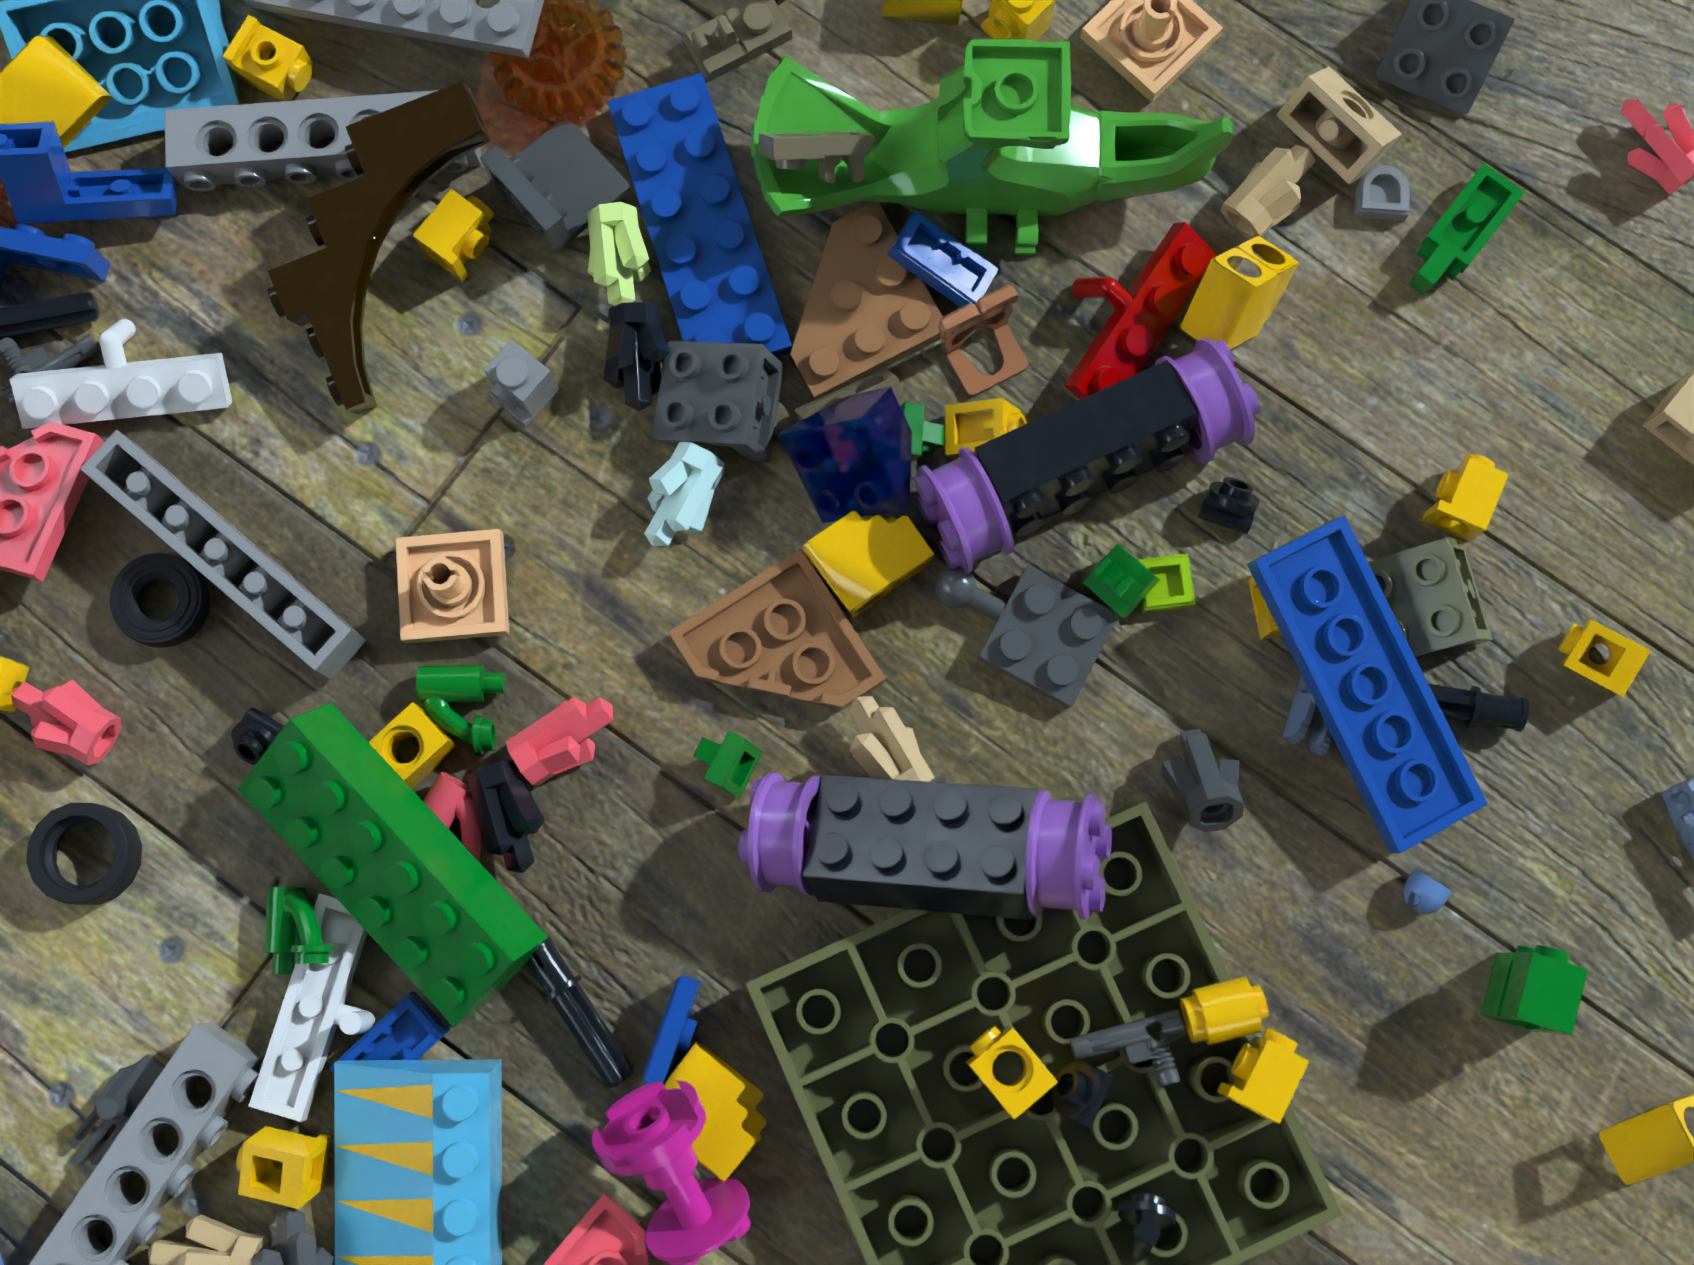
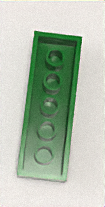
M332 702L289 719L238 788L239 792L453 1027H456L491 1002L549 938Z

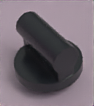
M1226 477L1223 482L1217 481L1210 484L1208 494L1201 504L1197 518L1247 535L1260 501L1252 493L1254 489L1250 484L1237 478Z
M251 707L243 716L242 721L231 731L235 752L243 761L256 765L285 725Z
M1077 1060L1067 1064L1057 1074L1055 1079L1058 1083L1052 1088V1102L1055 1109L1060 1114L1091 1128L1114 1076L1084 1061Z
M1145 1193L1134 1194L1131 1197V1201H1124L1119 1204L1118 1217L1124 1222L1135 1226V1231L1128 1244L1129 1252L1135 1258H1146L1159 1238L1160 1230L1175 1226L1176 1213L1166 1207V1201L1163 1198Z

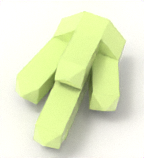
M623 202L599 204L587 212L590 238V256L587 273L593 276L595 283L607 287L609 304L615 306L621 303L634 302L633 281L641 282L651 272L648 263L649 256L639 229L637 209Z

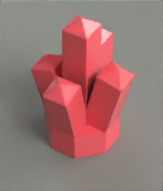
M1638 99L1625 100L1621 113L1659 156L1658 158L1641 148H1637L1628 153V165L1656 180L1668 195L1671 196L1694 179V131L1682 105L1669 104L1662 114L1674 138L1673 140Z
M73 679L44 692L24 682L15 688L11 694L13 707L29 715L31 725L35 727L30 733L35 748L69 755L87 766L100 763L112 750L122 729L121 718L101 707Z
M572 697L505 741L508 752L520 772L531 785L539 786L558 773L593 760L595 744L588 737L613 721V706L600 697L587 705Z

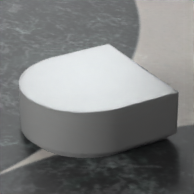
M1387 165L1376 166L1368 170L1356 187L1354 218L1405 221L1409 216L1410 186L1406 176L1400 170Z

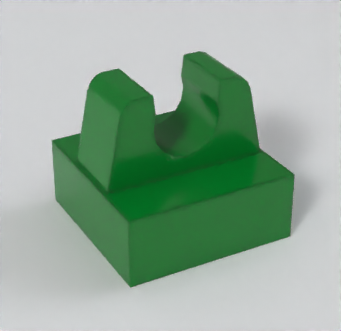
M904 402L888 414L885 465L905 467L922 456V454L934 453V447H943L944 425L924 421L925 405Z
M1117 543L1092 570V573L1083 583L1120 617L1126 619L1160 579L1128 550Z
M728 731L721 745L702 737L693 757L709 766L704 777L705 780L720 790L740 799L763 751L746 738Z

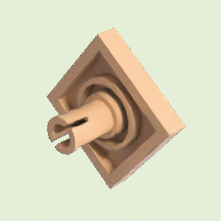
M1111 0L1082 28L1080 38L1152 103L1220 37L1223 27L1193 0Z
M500 529L395 538L400 639L403 643L510 635L504 534Z

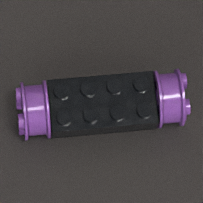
M1203 338L1195 343L1193 352L1175 360L1168 356H1163L1157 359L1155 366L975 447V455L969 448L963 447L959 449V458L934 470H930L926 465L919 467V477L915 478V484L920 496L916 498V502L926 524L931 526L936 523L943 539L938 544L948 567L952 570L961 567L967 574L973 571V562L998 550H1001L1006 555L1013 553L1014 542L1012 534L1015 533L1018 537L1028 535L1040 528L1044 523V519L1059 512H1062L1064 515L1076 513L1086 507L1091 502L1092 497L1107 490L1111 494L1119 493L1132 486L1138 480V476L1153 469H1156L1157 472L1167 471L1178 465L1184 459L1187 451L1196 461L1206 464L1213 460L1215 451L1233 442L1241 446L1250 444L1255 436L1253 414L1260 410L1259 401L1252 387L1248 383L1242 384L1234 368L1233 356L1227 344L1221 339L1214 342L1209 338Z
M774 772L767 773L762 779H755L752 783L748 829H744L740 836L739 857L742 862H748L753 884L760 892H771L777 885L798 887L805 896H815L818 902L1034 920V915L1040 916L1045 908L1077 910L1079 918L1085 920L1091 917L1093 911H1103L1105 879L1099 877L1101 859H1109L1112 830L1111 826L1105 825L1104 802H1099L1096 794H1087L1084 802L1053 800L1049 791H1039V789L834 775H813L806 783L787 782L781 774Z

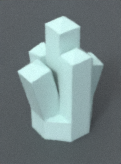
M679 442L671 458L649 478L653 491L647 499L652 510L656 513L644 534L653 546H669L677 531H683L688 535L702 532L715 488L725 472V463L712 452L691 442Z

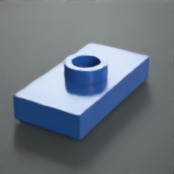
M917 210L910 216L887 254L960 307L969 303L976 304L977 300L983 297L998 271V268Z
M687 975L677 977L642 1076L644 1078L643 1082L650 1084L662 1081L664 1085L670 1077L678 1051L688 1053L699 1023L696 1020L690 1019L703 981Z
M413 990L338 1060H419L450 1029ZM333 1064L331 1067H329V1069H330L333 1073H334V1064Z

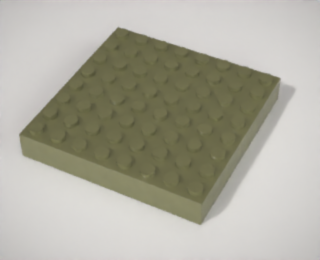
M1146 801L1105 819V825L1111 826L1112 830L1109 859H1101L1099 877L1105 879V903L1103 911H1093L1088 920L1080 919L1077 910L1045 908L1040 916L1034 915V920L907 909L745 983L867 1265H1239L1343 1215L1290 1103L1280 1124L1217 1093L1221 1082L1233 1086L1237 1078L1236 1075L1231 1073L1233 1063L1245 1043L1253 1045L1255 1038L1258 1037L1257 1033L1212 1045H1207L1205 1040L1192 1043L1188 1035L1181 1011L1180 999L1192 996L1193 989L1231 979ZM1173 1010L1179 1011L1184 1026V1032L1168 1036V1045L1171 1047L1169 1051H1172L1173 1054L1171 1056L1174 1057L1172 1062H1175V1068H1177L1180 1081L1172 1084L1159 1086L1155 1075L1157 1072L1154 1071L1155 1066L1152 1065L1153 1060L1148 1059L1137 1063H1130L1125 1048L1080 1060L1114 1076L1091 1128L1057 1112L1052 1102V1088L1014 1120L966 1063L975 1055L969 1046L994 1025L1000 1032L1008 1026L1013 1027L1054 1078L1067 1064L1075 1061L1069 1043L1070 1038ZM1154 1022L1146 1025L1145 1030L1154 1040H1157L1162 1026L1159 1022ZM1013 1051L1000 1053L995 1058L992 1066L995 1079L1005 1084L1016 1081L1023 1069L1020 1056ZM1138 1193L1151 1194L1163 1198L1166 1201V1207L1176 1213L1175 1226L1160 1230L1159 1238L1153 1249L1143 1259L1135 1258L1128 1249L1135 1226L1124 1222L1118 1217L1119 1204L1124 1201H1131L1132 1195Z

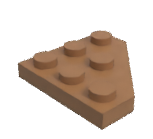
M873 202L833 222L790 352L791 361L813 401L863 379L941 339L938 326L943 316L923 280L887 255L898 236L879 202Z
M801 548L668 632L696 678L700 680L841 710L852 704L858 696H864L886 682L885 675Z

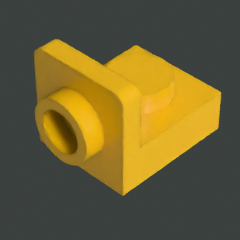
M1004 398L945 405V455L953 460L958 459V451L963 447L969 448L975 455V447L1027 424L1026 419L1020 409Z

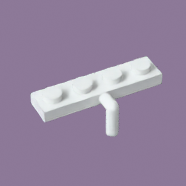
M121 319L100 335L99 342L105 365L20 373L11 377L10 383L22 429L40 427L50 421L65 425L228 408L233 402L222 353L126 362L123 344L135 335L136 328L130 320Z
M320 893L314 911L321 930L323 944L334 945V952H329V963L295 964L248 1105L249 1107L299 1122L307 1120L337 1025L343 1033L348 1035L366 1033L375 1025V1017L371 1012L345 1004L368 932L336 897Z

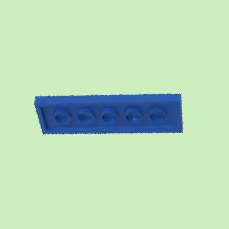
M703 73L608 100L607 103L682 340L689 342L763 344L775 357L790 353L792 344Z
M1345 515L1334 518L1247 563L1389 852L1400 854L1486 806L1488 803Z

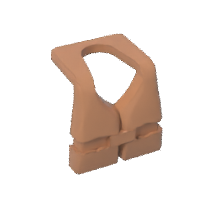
M1007 284L979 298L976 304L969 303L940 319L938 329L943 350L970 397H975L1024 372L1028 368V360L1007 325L1008 318L1014 309L1013 304L1017 302L1019 296L1013 285ZM991 328L993 330L1003 359L1001 370L993 375L980 373L959 348L966 339L981 329Z

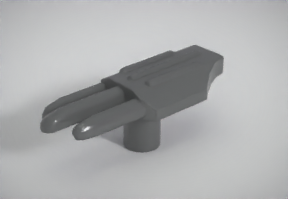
M146 1054L135 1064L120 1068L94 1101L95 1109L73 1136L70 1147L73 1149L77 1148L99 1118L104 1119V1121L74 1158L75 1165H82L115 1125L117 1128L92 1158L91 1164L96 1165L101 1161L165 1068L152 1055Z

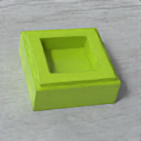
M1188 554L1138 559L1160 579L1140 602L1141 614L1193 608L1196 605Z

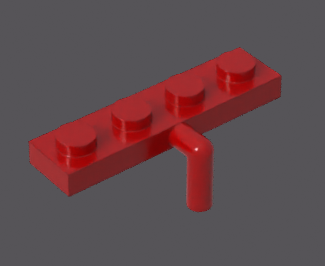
M1186 222L1173 223L1128 291L1112 277L1077 278L1073 282L1072 292L1075 297L1105 298L1115 308V311L1064 385L1079 400L1140 372L1204 276L1211 259L1217 256Z

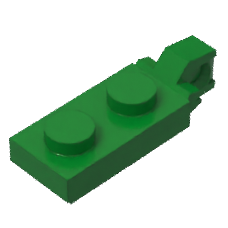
M1483 163L1422 241V247L1416 254L1426 262L1410 281L1409 285L1425 296L1442 274L1453 281L1459 273H1463L1525 192Z

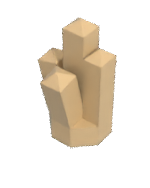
M1296 144L1291 150L1276 147L1261 163H1256L1245 181L1222 205L1220 211L1228 223L1247 239H1252L1258 235L1263 237L1271 227L1300 208L1301 195L1300 187L1296 185V182L1316 162L1311 148Z
M858 696L855 698L848 711L862 734L855 736L850 752L870 777L930 782L934 779V775L920 753L913 728L904 726L893 707H879L873 696Z
M201 1214L189 1220L186 1224V1237L191 1240L177 1242L160 1239L153 1242L147 1253L149 1263L155 1265H252L251 1259L262 1249H269L266 1235L245 1233Z

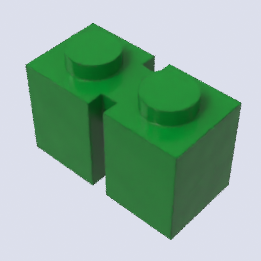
M1518 945L1516 953H1496L1480 1015L1533 1032L1572 1035L1588 969L1570 964L1571 954L1543 945H1536L1535 949Z

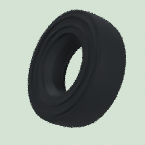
M167 553L146 554L128 563L117 575L110 593V609L118 627L129 638L150 647H170L190 639L202 627L210 607L209 589L202 574L188 561ZM158 581L173 583L179 593V604L174 613L161 620L148 618L141 606L144 591L151 584Z

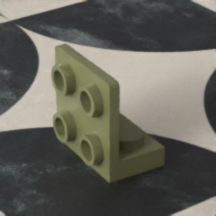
M1445 537L1368 562L1415 658L1458 645L1474 646L1493 640L1462 540Z

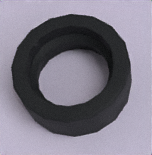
M69 803L52 810L36 825L28 842L26 863L32 881L47 897L64 904L100 905L117 898L133 883L141 866L142 843L136 827L123 813L95 803ZM80 823H95L104 827L110 833L114 843L113 862L107 874L100 881L88 886H77L66 881L61 876L56 863L57 848L63 835L72 826Z

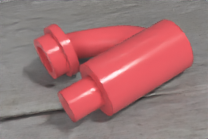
M441 772L423 802L448 829H450L456 818L459 819L462 844L480 861L482 829L473 797L471 796L470 787L452 775Z

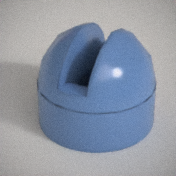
M1414 868L1406 880L1403 888V897L1408 907L1417 905V912L1419 914L1437 912L1444 906L1452 894V891Z

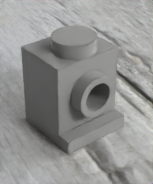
M512 339L508 341L484 369L493 385L486 394L526 427L559 390L551 371Z

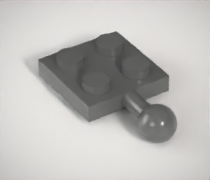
M1028 565L1023 570L1007 602L978 588L972 573L966 574L961 567L953 570L951 568L945 569L939 574L935 583L936 595L944 605L951 608H961L968 605L996 620L977 657L979 661L1068 709L1073 706L1119 617L1112 610Z

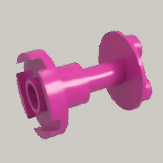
M677 1080L681 1089L672 1088L666 1090L662 1081L654 1082L628 1093L607 1110L605 1114L609 1123L601 1134L598 1128H595L592 1134V1145L604 1168L610 1173L624 1176L641 1174L649 1188L664 1191L667 1200L651 1217L645 1232V1242L651 1254L657 1259L668 1261L669 1265H695L700 1257L714 1251L725 1242L735 1241L747 1233L751 1225L747 1215L750 1207V1197L744 1185L736 1179L727 1178L724 1183L717 1177L700 1181L696 1180L693 1172L697 1166L698 1157L691 1144L702 1131L706 1120V1110L691 1084Z

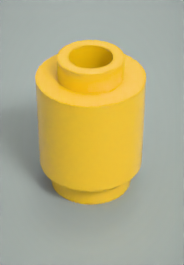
M1245 976L1193 989L1192 996L1180 999L1183 1019L1192 1043L1205 1040L1207 1045H1212L1259 1033L1262 1031L1261 1020L1269 1018L1268 1005L1261 986H1251Z

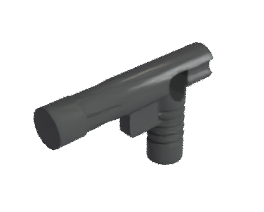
M90 333L52 358L43 348H37L24 357V354L12 337L0 340V357L13 376L20 373L76 368L101 352L100 344ZM10 384L2 389V392L7 397V400L13 406H16Z
M1178 1010L1069 1039L1075 1061L1125 1048L1130 1063H1137L1148 1059L1153 1060L1152 1065L1155 1066L1154 1071L1157 1072L1155 1075L1159 1086L1180 1081L1178 1070L1175 1068L1176 1064L1172 1062L1174 1060V1057L1171 1056L1173 1053L1169 1051L1171 1047L1168 1045L1169 1035L1184 1032V1026ZM1154 1022L1161 1024V1032L1157 1040H1154L1146 1032V1025Z

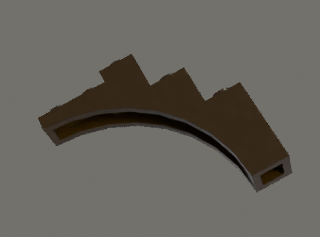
M463 81L346 126L352 142L345 146L346 154L357 175L364 174L365 176L307 198L313 214L306 217L307 225L319 247L325 245L326 248L268 270L273 283V287L268 288V295L275 311L280 317L286 316L287 320L299 326L312 324V327L308 328L306 332L315 354L319 358L325 357L332 374L326 377L329 392L338 406L344 404L346 410L356 414L377 407L366 370L362 328L367 286L378 251L397 216L425 183L454 160L491 142L472 93Z

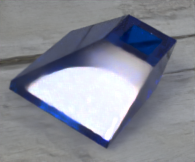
M891 386L849 395L784 429L779 434L822 523L838 521L851 511H855L860 517L905 510L909 506L912 431Z

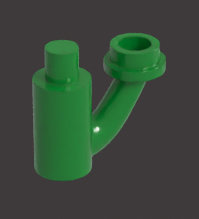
M484 665L419 666L416 676L418 701L423 703L430 718L447 732L472 744L475 755H484L485 751H494L496 745L494 720L484 719L483 716H475L472 724L450 708L449 702H484L486 694L505 693V672L486 673Z
M268 887L264 953H273L272 975H292L295 964L329 963V952H334V945L323 944L317 916L310 900L306 896V888Z

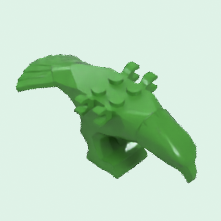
M972 39L965 48L964 65L947 72L941 78L939 98L909 109L884 111L870 109L788 56L783 57L768 76L764 95L760 98L756 120L751 131V157L754 159L757 180H760L763 199L767 201L777 217L817 213L859 201L897 203L938 214H966L965 245L977 254H985V245H987V214L1016 215L1015 255H1035L1036 246H1038V215L1062 216L1098 201L1106 204L1142 195L1174 191L1203 179L1214 165L1217 155L1232 143L1233 122L1226 117L1216 121H1202L1178 114L1095 112L1071 104L1070 41L1034 42L1028 39ZM861 131L875 135V146H870L869 154H864V178L861 182L848 180V167L842 158L835 168V183H827L819 178L818 159H807V168L780 169L776 168V160L759 155V133Z

